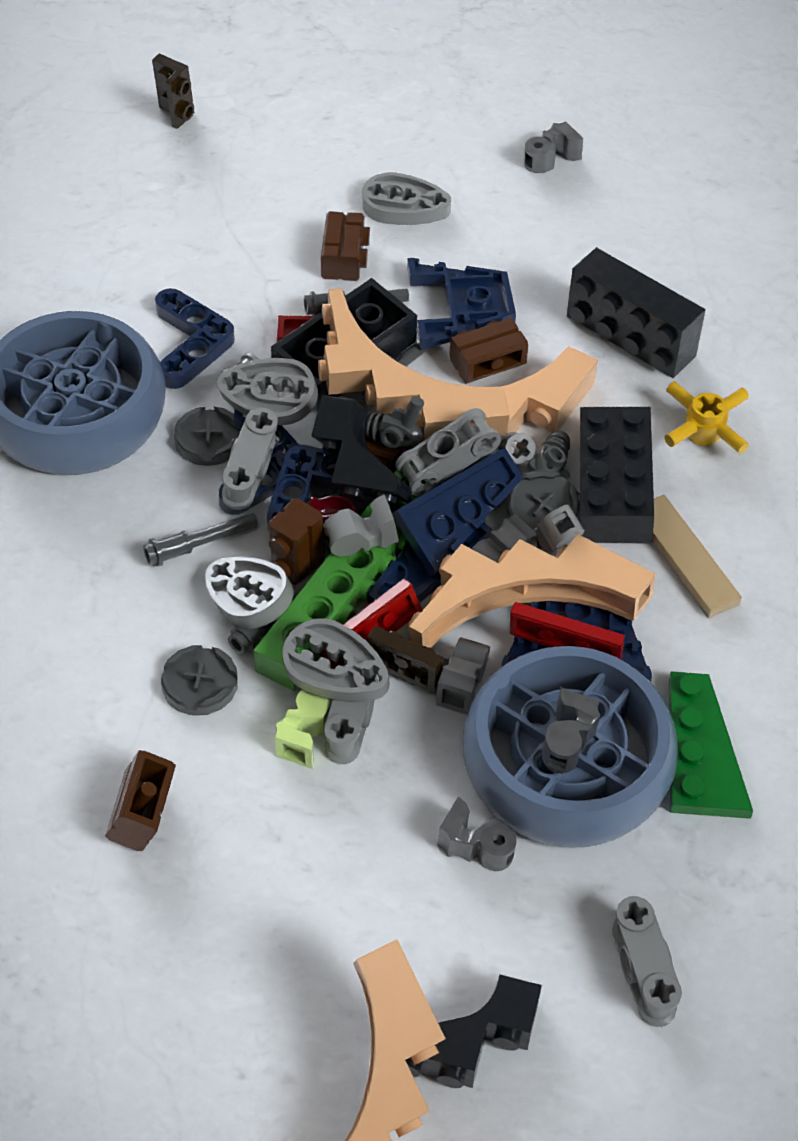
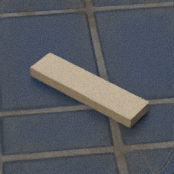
M665 494L654 498L653 543L708 618L740 605L742 596Z

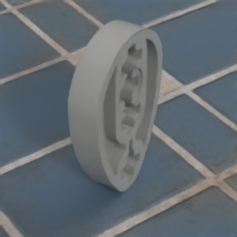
M387 172L371 177L364 184L362 189V207L370 218L381 223L395 225L426 224L443 220L450 215L451 196L437 185L411 175Z
M267 358L241 363L224 370L217 379V386L223 399L233 408L246 416L255 408H268L276 414L278 419L277 425H289L302 420L313 410L318 398V388L312 372L305 364L294 359ZM235 381H239L240 385H236L233 390H229L228 386H233ZM268 385H272L274 390L269 389L266 394H262L261 390H266ZM284 387H289L290 392H286L283 397H279L277 392H283ZM301 389H305L306 393L301 394L300 398L296 399L294 394H299Z
M240 556L221 558L211 563L205 572L206 587L214 603L227 620L241 628L252 629L271 623L286 611L293 599V586L284 570L280 566L266 560ZM253 589L255 594L249 595L247 590ZM263 594L267 601L261 602L257 595L261 596Z
M330 619L309 620L293 629L285 640L282 653L285 669L290 680L300 689L320 697L354 702L376 700L388 692L390 686L389 674L379 654L365 639L341 623ZM307 642L310 643L311 651L304 649L301 654L297 652V645L303 647ZM325 649L330 660L337 662L340 658H343L345 667L338 665L335 670L331 669L328 659L321 657L318 662L314 661L312 652L320 654ZM374 674L378 675L379 683L372 682L369 686L365 685L364 677L371 678Z

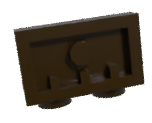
M159 53L152 59L158 103L160 108L170 112L172 127L178 129L182 124L190 120L195 113L189 67Z
M374 626L367 636V642L379 654L388 672L435 694L443 667L448 665V659L438 655L429 647L419 646L404 639L394 631H386Z

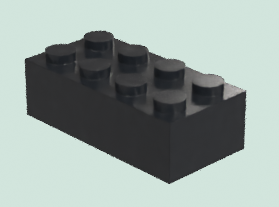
M597 247L572 268L566 316L671 378L678 375L696 357L706 311L705 308Z
M370 278L345 295L348 308L360 329L380 350L392 359L416 342L418 315L373 278ZM322 312L271 346V358L294 359L302 362L310 369L318 388V398L313 408L316 412H318L322 395L339 397L344 394L328 395L326 381H320L318 360H324L325 345H328L327 331H331L330 324L324 325ZM301 389V392L297 395L300 397L301 394L306 393V390Z
M580 407V524L585 530L581 536L595 543L653 542L654 491L651 407Z

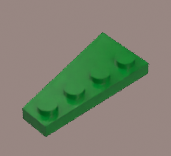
M671 671L669 676V711L676 729L678 749L676 772L670 786L671 813L751 819L753 808L709 674Z

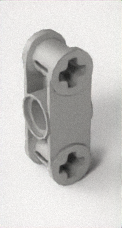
M255 408L247 414L240 434L232 446L222 478L224 484L222 499L226 506L231 509L241 510L252 504L261 479L264 478L267 472L271 454L276 445L275 432L278 424L276 414L268 408Z
M473 408L464 412L458 419L435 432L413 449L399 456L395 468L400 475L406 477L414 496L420 497L441 485L454 475L461 473L466 467L481 457L492 453L499 446L501 435L497 430L490 428L486 422V414L481 409ZM410 461H413V466L410 465Z
M374 674L371 678L364 677L365 685L369 686L372 682L378 683L377 674ZM331 699L324 734L326 737L325 753L332 762L348 764L358 757L366 728L370 724L375 700L354 702Z
M629 896L618 904L612 934L620 955L624 976L630 985L641 1019L648 1025L663 1027L670 1024L675 1017L677 1005L682 996L681 986L673 967L669 947L662 936L652 905L644 898Z

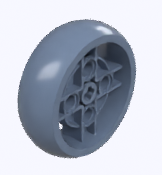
M56 312L34 318L17 326L0 340V449L10 458L24 466L55 475L88 474L109 468L127 459L149 439L157 427L163 412L166 383L156 353L146 339L132 327L111 316L95 312ZM118 367L138 381L139 384L136 390L124 386L117 369ZM11 394L20 397L21 406L26 414L24 418L14 414L5 406Z
M559 646L529 652L506 663L484 683L476 694L463 729L462 746L465 766L471 784L481 801L498 820L504 822L513 831L547 845L572 848L589 847L604 844L626 835L645 822L657 810L669 791L677 767L676 729L670 711L658 690L644 675L626 662L607 653L584 647ZM561 687L599 700L598 711L600 718L596 734L590 738L585 749L580 750L576 767L568 773H542V770L551 771L543 762L542 750L551 722L558 721L556 718V708ZM622 716L633 725L640 735L648 754V763L629 752L628 735L621 718ZM531 723H540V724H542V725H541V726H537V725H533V724H531ZM494 727L511 737V752L518 771L514 776L502 765L491 745V732ZM597 764H604L609 766V768H602ZM600 795L603 796V798L590 800V799H593V798L598 797V796H600Z

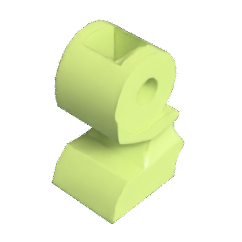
M304 690L297 694L296 710H287L284 719L276 723L275 746L277 757L313 769L314 749L312 737L324 735L325 723L330 709L329 698L320 697Z

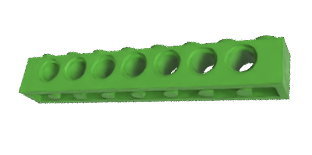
M413 461L409 462L411 466L414 465ZM396 470L394 474L409 486L410 483L406 477L400 475ZM412 494L411 501L417 499L418 497ZM396 501L395 506L389 505L391 513H394L408 503ZM370 504L360 516L363 519L371 516L372 508ZM395 520L399 542H395L387 548L372 547L369 551L361 548L355 554L345 557L330 553L286 611L254 649L255 670L257 673L295 691L297 686L288 677L282 653L286 638L298 625L309 620L330 619L344 625L356 615L357 608L361 603L368 601V592L390 563L396 561L397 556L403 551V547L407 543L406 537ZM308 642L303 647L296 646L297 652L300 654L304 649L311 651L310 643ZM312 652L314 661H318L321 657L320 654Z

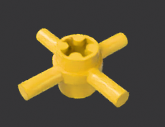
M676 381L668 385L666 392L687 409L686 422L664 436L668 446L673 447L686 438H689L697 445L710 446L721 438L739 454L748 448L749 443L726 425L729 416L728 412L748 400L749 394L746 389L739 388L723 399L713 393H702L693 397Z

